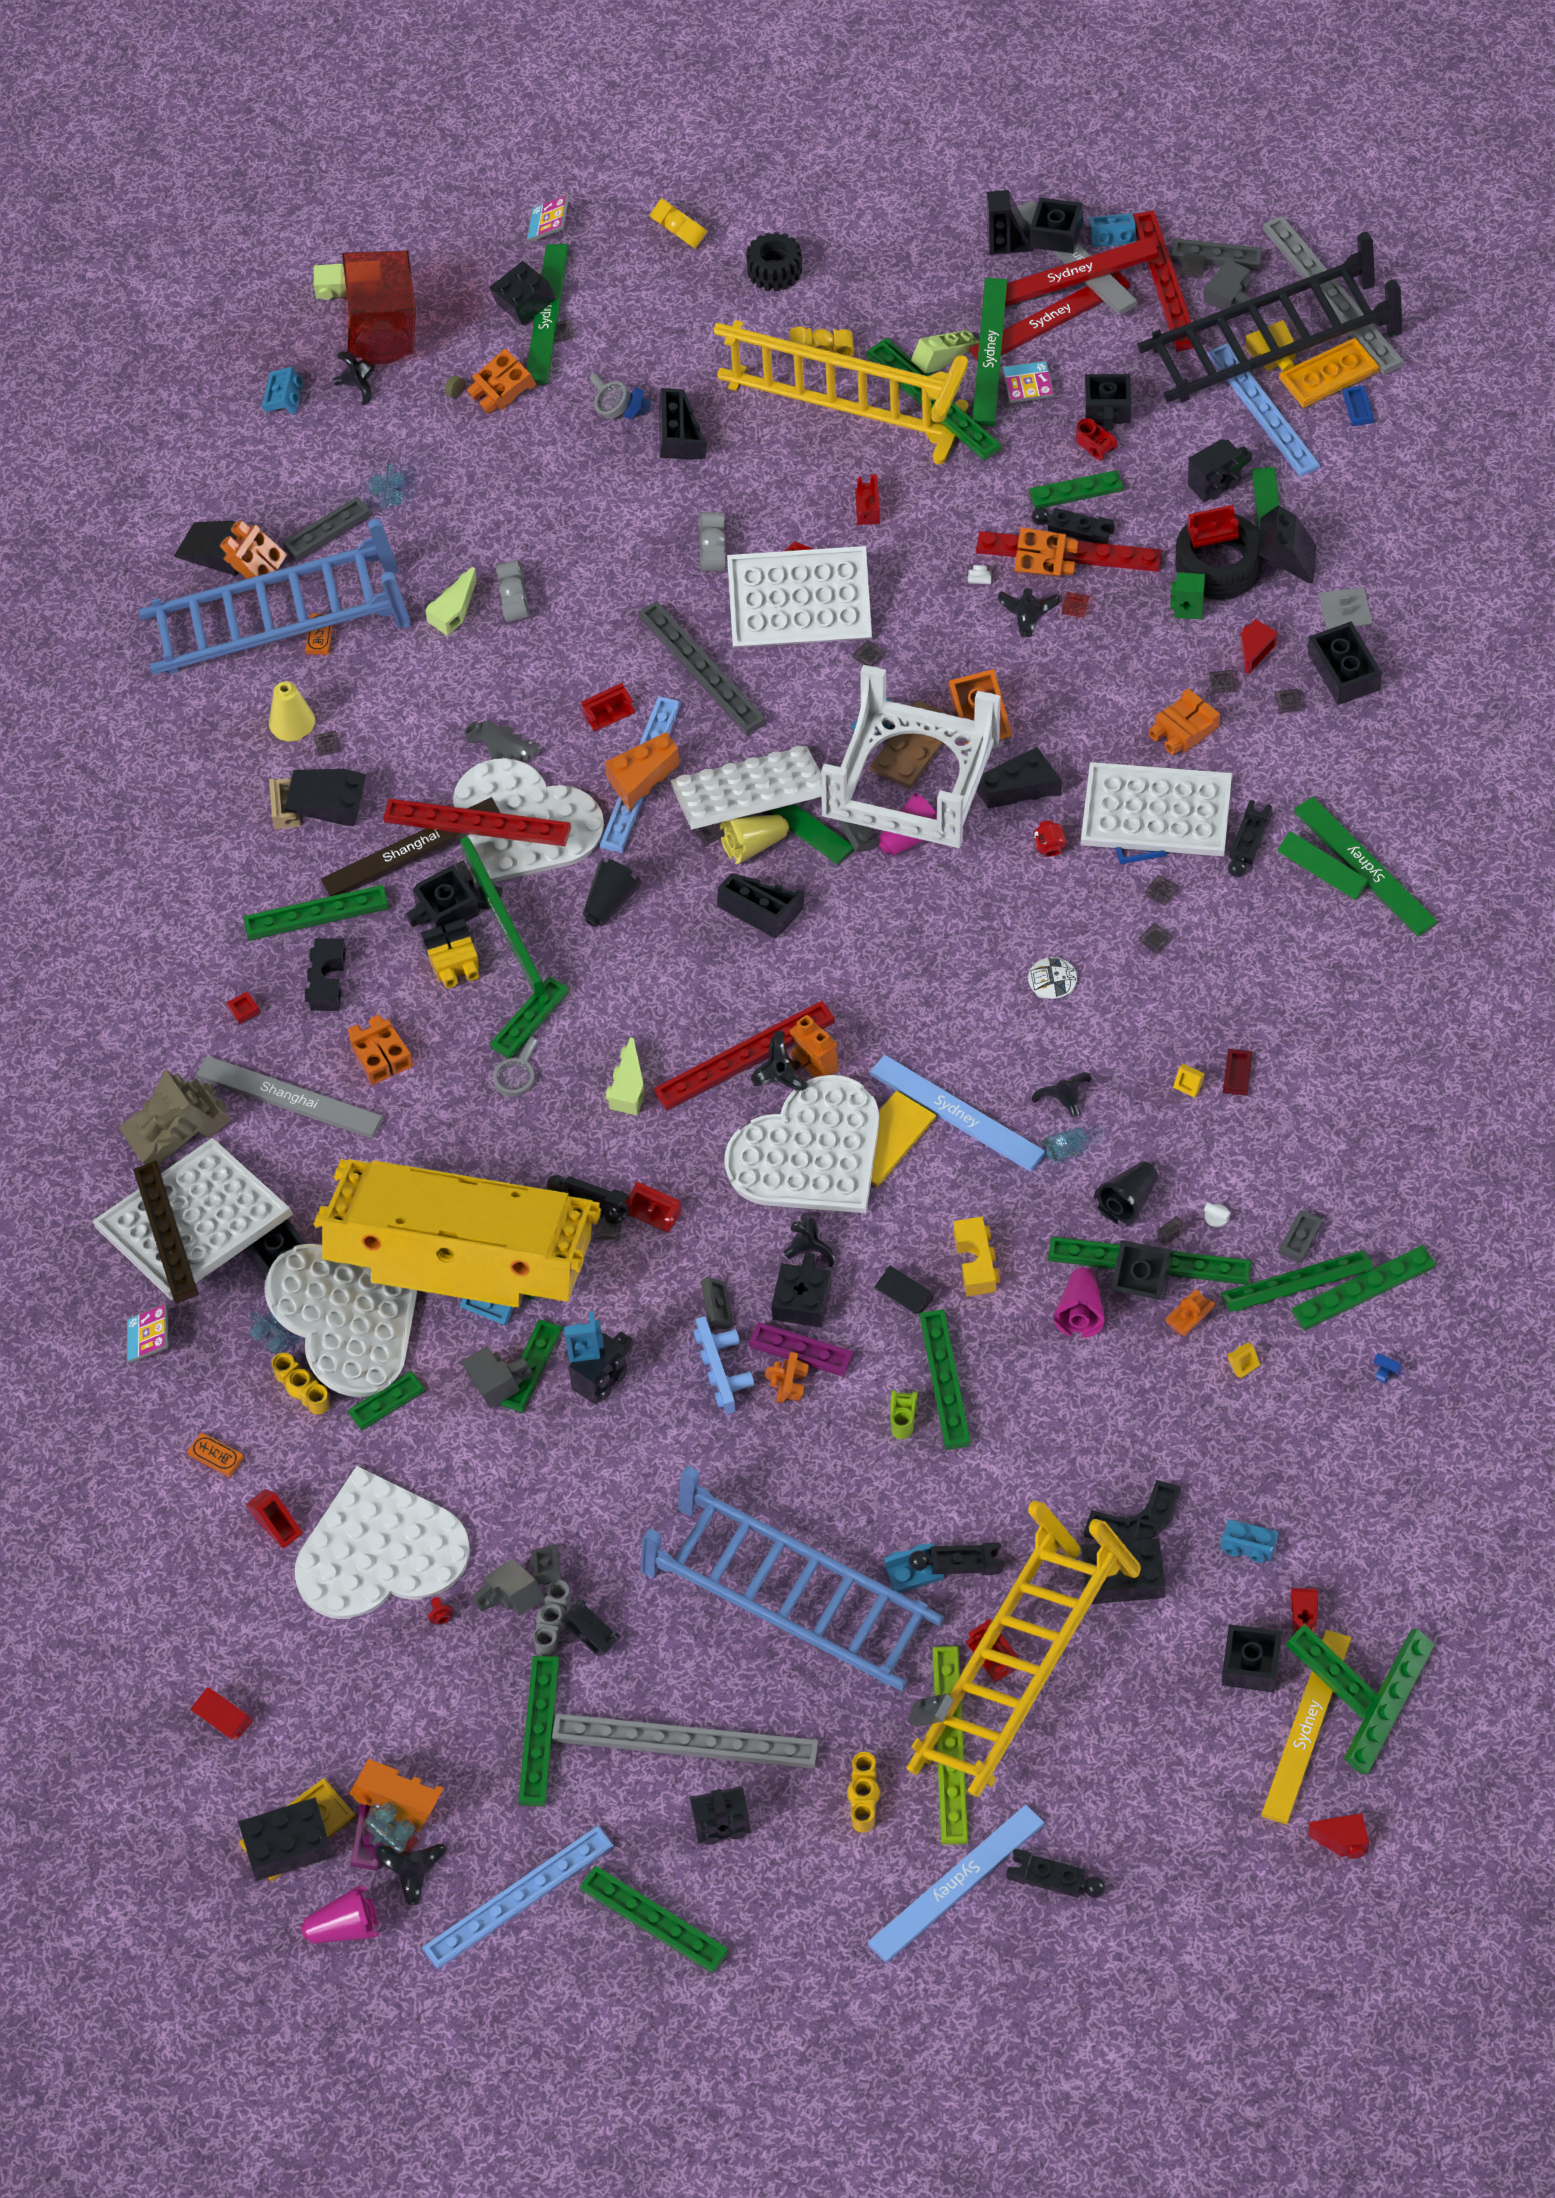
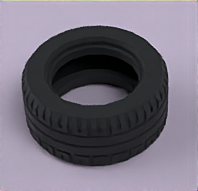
M1235 514L1234 517L1238 519L1239 538L1214 543L1229 545L1240 551L1243 558L1231 566L1215 567L1200 561L1196 553L1208 545L1193 547L1187 531L1188 523L1182 528L1177 537L1175 554L1176 573L1205 574V598L1224 600L1240 596L1253 588L1261 576L1263 557L1257 554L1259 530L1253 523L1238 514Z

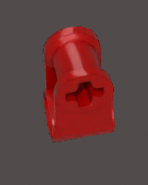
M1084 418L1078 421L1076 426V442L1097 460L1101 461L1108 451L1117 448L1116 438L1095 423L1094 420Z
M1291 1588L1293 1632L1296 1633L1305 1624L1315 1633L1318 1618V1588Z

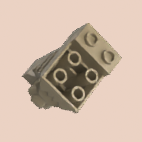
M164 1070L151 1099L146 1100L143 1109L133 1114L131 1118H128L119 1129L142 1163L147 1164L156 1160L159 1166L197 1132L209 1138L229 1123L231 1118L226 1113L229 1110L222 1100H217L215 1097L217 1092L209 1082L203 1083L197 1078L192 1082H185L178 1073L174 1075L168 1070Z

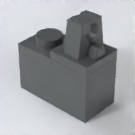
M1227 259L1204 288V302L1225 310L1250 300L1251 298L1243 293V291L1247 292L1251 286L1250 269Z
M488 1346L461 1361L490 1409L521 1391L518 1384L532 1373L524 1358L505 1365L497 1352L492 1354Z
M514 1559L509 1560L483 1578L485 1585L472 1595L475 1605L481 1611L499 1604L508 1611L512 1609L519 1616L545 1599L536 1579Z

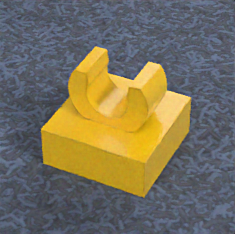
M1183 1063L1179 1067L1173 1088L1195 1098L1200 1091L1205 1073Z
M1249 1342L1238 1346L1232 1353L1226 1354L1234 1373L1240 1379L1260 1366L1254 1346Z

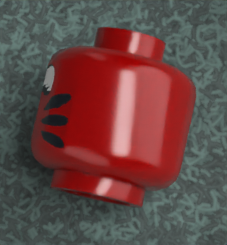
M1052 820L1041 822L1039 827L1033 832L1038 853L1044 854L1045 857L1060 855L1067 845L1062 825L1053 823Z

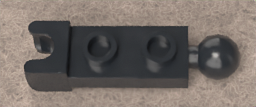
M1039 507L1034 509L1031 515L1033 522L1037 525L1048 523V531L1066 534L1067 536L1092 543L1109 544V534H1113L1115 531V522L1111 519L1103 517L1097 519L1055 508L1053 513L1049 514L1047 509Z
M1249 801L1229 853V858L1233 859L1228 864V872L1231 876H1243L1247 869L1245 863L1253 864L1272 817L1273 809L1271 805H1267L1263 811H1256L1254 809L1255 801Z
M553 1175L547 1180L548 1190L568 1193L570 1197L593 1200V1202L600 1203V1214L605 1215V1219L621 1223L630 1213V1210L622 1205L629 1198L627 1193L616 1189L611 1192L571 1176L564 1179L560 1175Z
M998 1542L983 1543L982 1545L931 1546L928 1551L929 1555L924 1551L917 1550L909 1556V1565L912 1569L922 1571L927 1566H931L932 1574L982 1573V1575H995L1002 1572L1004 1561L993 1558L997 1556L998 1550L1001 1548V1544Z
M1013 1850V1861L1021 1863L1022 1866L1018 1868L1008 1867L1006 1873L1008 1880L1022 1884L1026 1883L1077 1898L1081 1889L1085 1890L1086 1894L1091 1898H1098L1105 1891V1883L1101 1878L1091 1877L1084 1879L1085 1869L1034 1856L1031 1852L1024 1850Z

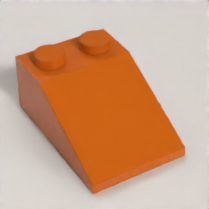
M994 669L949 680L947 684L956 717L967 718L973 721L975 718V696L977 691L1001 696ZM1002 696L1000 700L999 740L1012 737Z

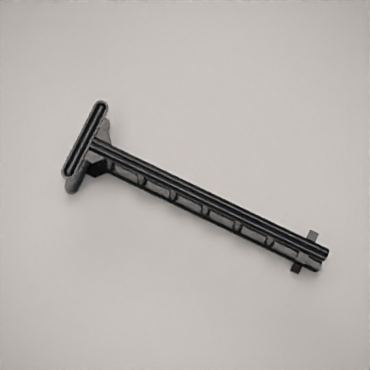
M1363 232L1358 235V252L1351 254L1339 266L1161 334L1159 329L1152 332V338L1137 343L1140 354L1152 349L1154 353H1159L1177 386L1163 393L1166 402L1169 403L1179 398L1181 403L1190 400L1189 394L1370 324L1378 326L1386 324L1391 338L1401 335L1403 332L1401 287L1397 280L1392 279L1385 284V301L1378 303L1373 310H1371L1354 280V277L1359 276V283L1363 290L1375 286L1373 239L1369 232ZM1341 276L1364 314L1342 324L1320 287L1321 284ZM1310 288L1333 326L1311 336L1289 299V296ZM1279 300L1301 337L1300 340L1280 348L1258 311V308ZM1248 312L1270 349L1269 352L1249 360L1227 323V320ZM1217 324L1239 361L1238 364L1218 372L1215 370L1196 335V332ZM1186 336L1208 374L1189 383L1187 378H1182L1165 347V344Z

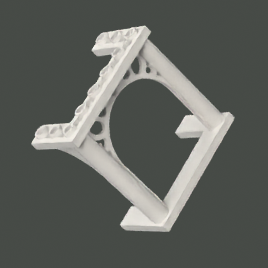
M863 665L861 669V708L851 742L841 767L824 764L821 770L822 816L960 848L963 825L992 748L997 749L999 744L1001 696L977 691L974 721L955 717L945 713L886 701V670ZM882 723L895 725V728L888 730L884 728ZM914 733L934 737L945 743L958 759L960 771L953 792L940 790L938 794L937 820L851 800L869 754L879 743L893 736ZM957 740L969 742L964 746L955 744ZM967 752L968 756H964L961 753Z

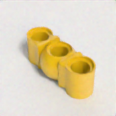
M660 198L648 215L694 249L697 248L708 232L697 222L662 198Z
M799 326L789 331V341L850 357L854 354L853 334L847 329H833L831 333L821 328L812 332L811 328L806 329Z
M283 1352L275 1355L272 1359L273 1372L277 1381L283 1384L288 1394L296 1400H301L302 1404L308 1407L313 1414L320 1415L327 1412L330 1407V1400L325 1386L319 1384L311 1371L301 1368L300 1364L295 1362L289 1353ZM283 1367H289L286 1370H280ZM302 1382L305 1383V1384L302 1385V1386H296V1385L299 1384V1383H302ZM322 1398V1400L314 1402L315 1399Z
M859 1752L852 1760V1781L847 1788V1798L851 1803L852 1827L858 1832L866 1833L872 1830L875 1825V1805L880 1798L881 1792L876 1782L877 1772L874 1756L869 1752ZM862 1765H867L871 1767L867 1771H861L858 1769ZM860 1790H868L870 1792L865 1796L857 1794ZM859 1815L869 1816L867 1820L857 1819Z

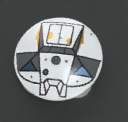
M1055 957L1045 958L1036 962L1028 975L1029 985L1039 998L1057 999L1069 995L1073 992L1077 981L1076 971L1069 962Z

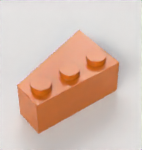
M667 732L605 761L607 780L629 811L635 807L634 804L642 796L645 797L650 793L649 790L657 782H662L680 765L678 747Z
M368 1759L349 1794L358 1803L368 1804L377 1809V1812L383 1817L393 1818L400 1822L401 1826L405 1829L419 1833L444 1788L436 1785L435 1789L420 1784L422 1782L420 1778L414 1776L412 1780L406 1779L398 1775L399 1770Z

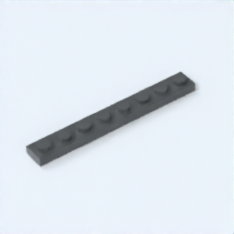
M658 601L638 612L639 619L746 735L766 724L764 716Z

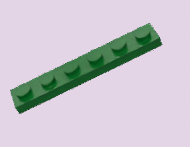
M378 885L243 916L248 941L382 911L389 909L384 886Z
M1422 1245L1293 1307L1291 1312L1302 1329L1306 1331L1436 1268V1263Z
M1360 1250L1221 1292L1222 1301L1230 1312L1241 1311L1248 1306L1265 1304L1271 1299L1291 1296L1294 1292L1314 1289L1318 1285L1327 1282H1337L1347 1276L1361 1275L1365 1271L1373 1269L1372 1260L1364 1250Z
M941 1309L919 1313L945 1450L970 1447V1437L945 1311Z
M1419 1629L1410 1630L1343 1758L1361 1774L1369 1773L1435 1645Z
M556 1656L532 1657L518 1798L519 1806L546 1807L560 1662L559 1657Z
M596 1865L580 1885L582 1892L712 1974L728 1954V1948Z

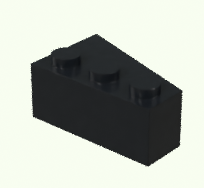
M1009 190L987 192L989 255L1033 252L1030 244V230Z
M661 388L659 400L660 458L705 459L708 443L706 438L702 436L699 422L695 420L693 409L684 389Z
M1036 747L984 772L976 792L987 808L1015 804L1018 801L1037 800L1040 797L1062 795V780L1039 748Z
M731 873L718 887L717 907L776 939L803 910L805 891L797 889V892L783 889L782 885L775 884L773 887L761 884V880Z

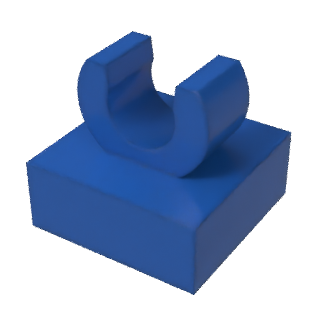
M637 387L633 389L630 403L624 411L623 417L632 419L636 414L645 415V410L650 409L651 401L642 398V389Z
M1377 1353L1373 1361L1375 1366L1379 1367L1375 1376L1376 1380L1385 1384L1391 1373L1399 1377L1403 1370L1401 1363L1380 1353Z

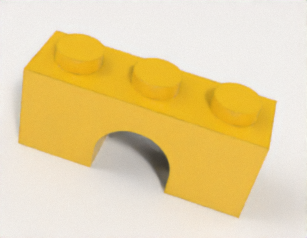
M983 1216L953 1221V1234L957 1253L969 1252L978 1257L973 1262L962 1264V1278L966 1297L996 1292V1283H1000L998 1268H993L992 1262L996 1261L994 1247H989L988 1240H991L989 1225H984Z

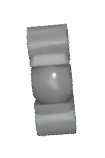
M700 512V571L724 572V513Z
M517 559L496 565L498 581L500 583L502 611L506 622L529 618L530 612L526 600L524 573L520 560Z
M563 1580L552 1581L548 1584L546 1596L543 1600L544 1605L540 1607L536 1615L537 1625L533 1634L535 1650L540 1656H553L557 1652L558 1642L561 1640V1632L566 1628L561 1619L568 1613V1607L571 1604V1594L568 1584ZM558 1593L564 1594V1596L561 1598L553 1597ZM552 1616L558 1617V1619H556L555 1621L547 1620L549 1617ZM543 1640H551L549 1644H540Z

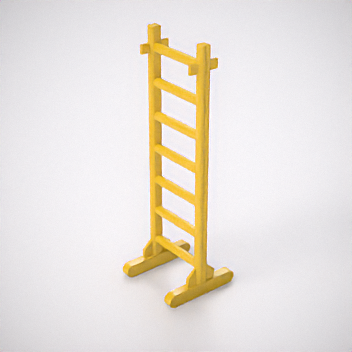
M735 320L732 326L721 323L715 324L714 335L726 337L724 344L731 347L732 370L721 367L717 373L719 380L730 382L728 389L737 391L739 385L924 432L931 443L937 444L933 452V462L939 465L946 462L956 436L940 422L945 420L968 368V359L965 356H957L948 373L940 371L931 376H925L741 329L744 322ZM739 341L762 347L764 378L745 374L747 367L741 365ZM771 349L793 355L795 386L773 381ZM803 357L825 363L827 395L804 388ZM835 366L857 371L859 403L836 397ZM867 374L889 379L891 411L868 405ZM899 382L922 388L923 419L900 414ZM931 399H935L936 401L931 411ZM962 399L958 400L955 404L967 414L969 410L968 402Z
M1036 1500L1030 1503L1028 1512L1040 1526L1035 1534V1549L950 1692L949 1696L954 1701L944 1721L932 1724L922 1742L916 1738L911 1746L915 1754L906 1767L910 1773L918 1775L924 1763L930 1765L934 1761L975 1776L968 1788V1792L975 1797H980L986 1784L992 1788L997 1779L993 1772L1105 1579L1108 1576L1116 1575L1119 1569L1124 1575L1136 1578L1141 1571L1139 1562L1105 1521L1093 1519L1089 1525V1532L1101 1546L1097 1553L1096 1566L1075 1559L1080 1553L1079 1544L1045 1503ZM1059 1549V1551H1060L1063 1555L1056 1553L1057 1550ZM1043 1560L1092 1575L1079 1599L1030 1584ZM1024 1593L1073 1608L1060 1632L1011 1617ZM1005 1626L1053 1641L1040 1665L992 1650ZM985 1659L1034 1675L1021 1699L972 1683ZM966 1692L1015 1708L1001 1733L953 1716ZM946 1726L995 1742L985 1761L982 1763L978 1760L976 1764L935 1751L933 1748Z

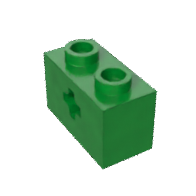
M1177 572L1176 582L1171 583L1170 610H1175L1174 618L1202 620L1205 574Z

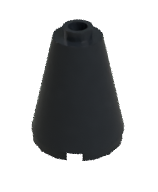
M604 858L600 860L583 910L584 920L593 927L603 926L639 889L642 881L638 876L636 880L631 876L632 870L611 859L607 863L604 862Z
M1142 1161L1101 1184L1094 1193V1200L1097 1198L1099 1202L1097 1207L1099 1212L1117 1225L1118 1220L1126 1224V1226L1134 1223L1158 1179L1155 1166Z

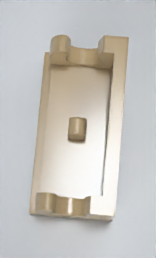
M289 778L269 779L272 820L275 829L301 826L299 814L284 811L289 787H285V785H290L291 779Z

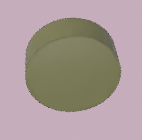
M457 375L450 377L445 386L446 395L456 399L465 389V380Z

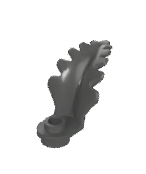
M489 720L481 723L473 721L464 731V735L469 743L484 742L493 759H499L501 756L507 759L515 757L517 761L522 762V759L527 762L530 756L533 758L541 751L540 744L532 743L530 739L522 741L523 735H513V729L509 726H496Z

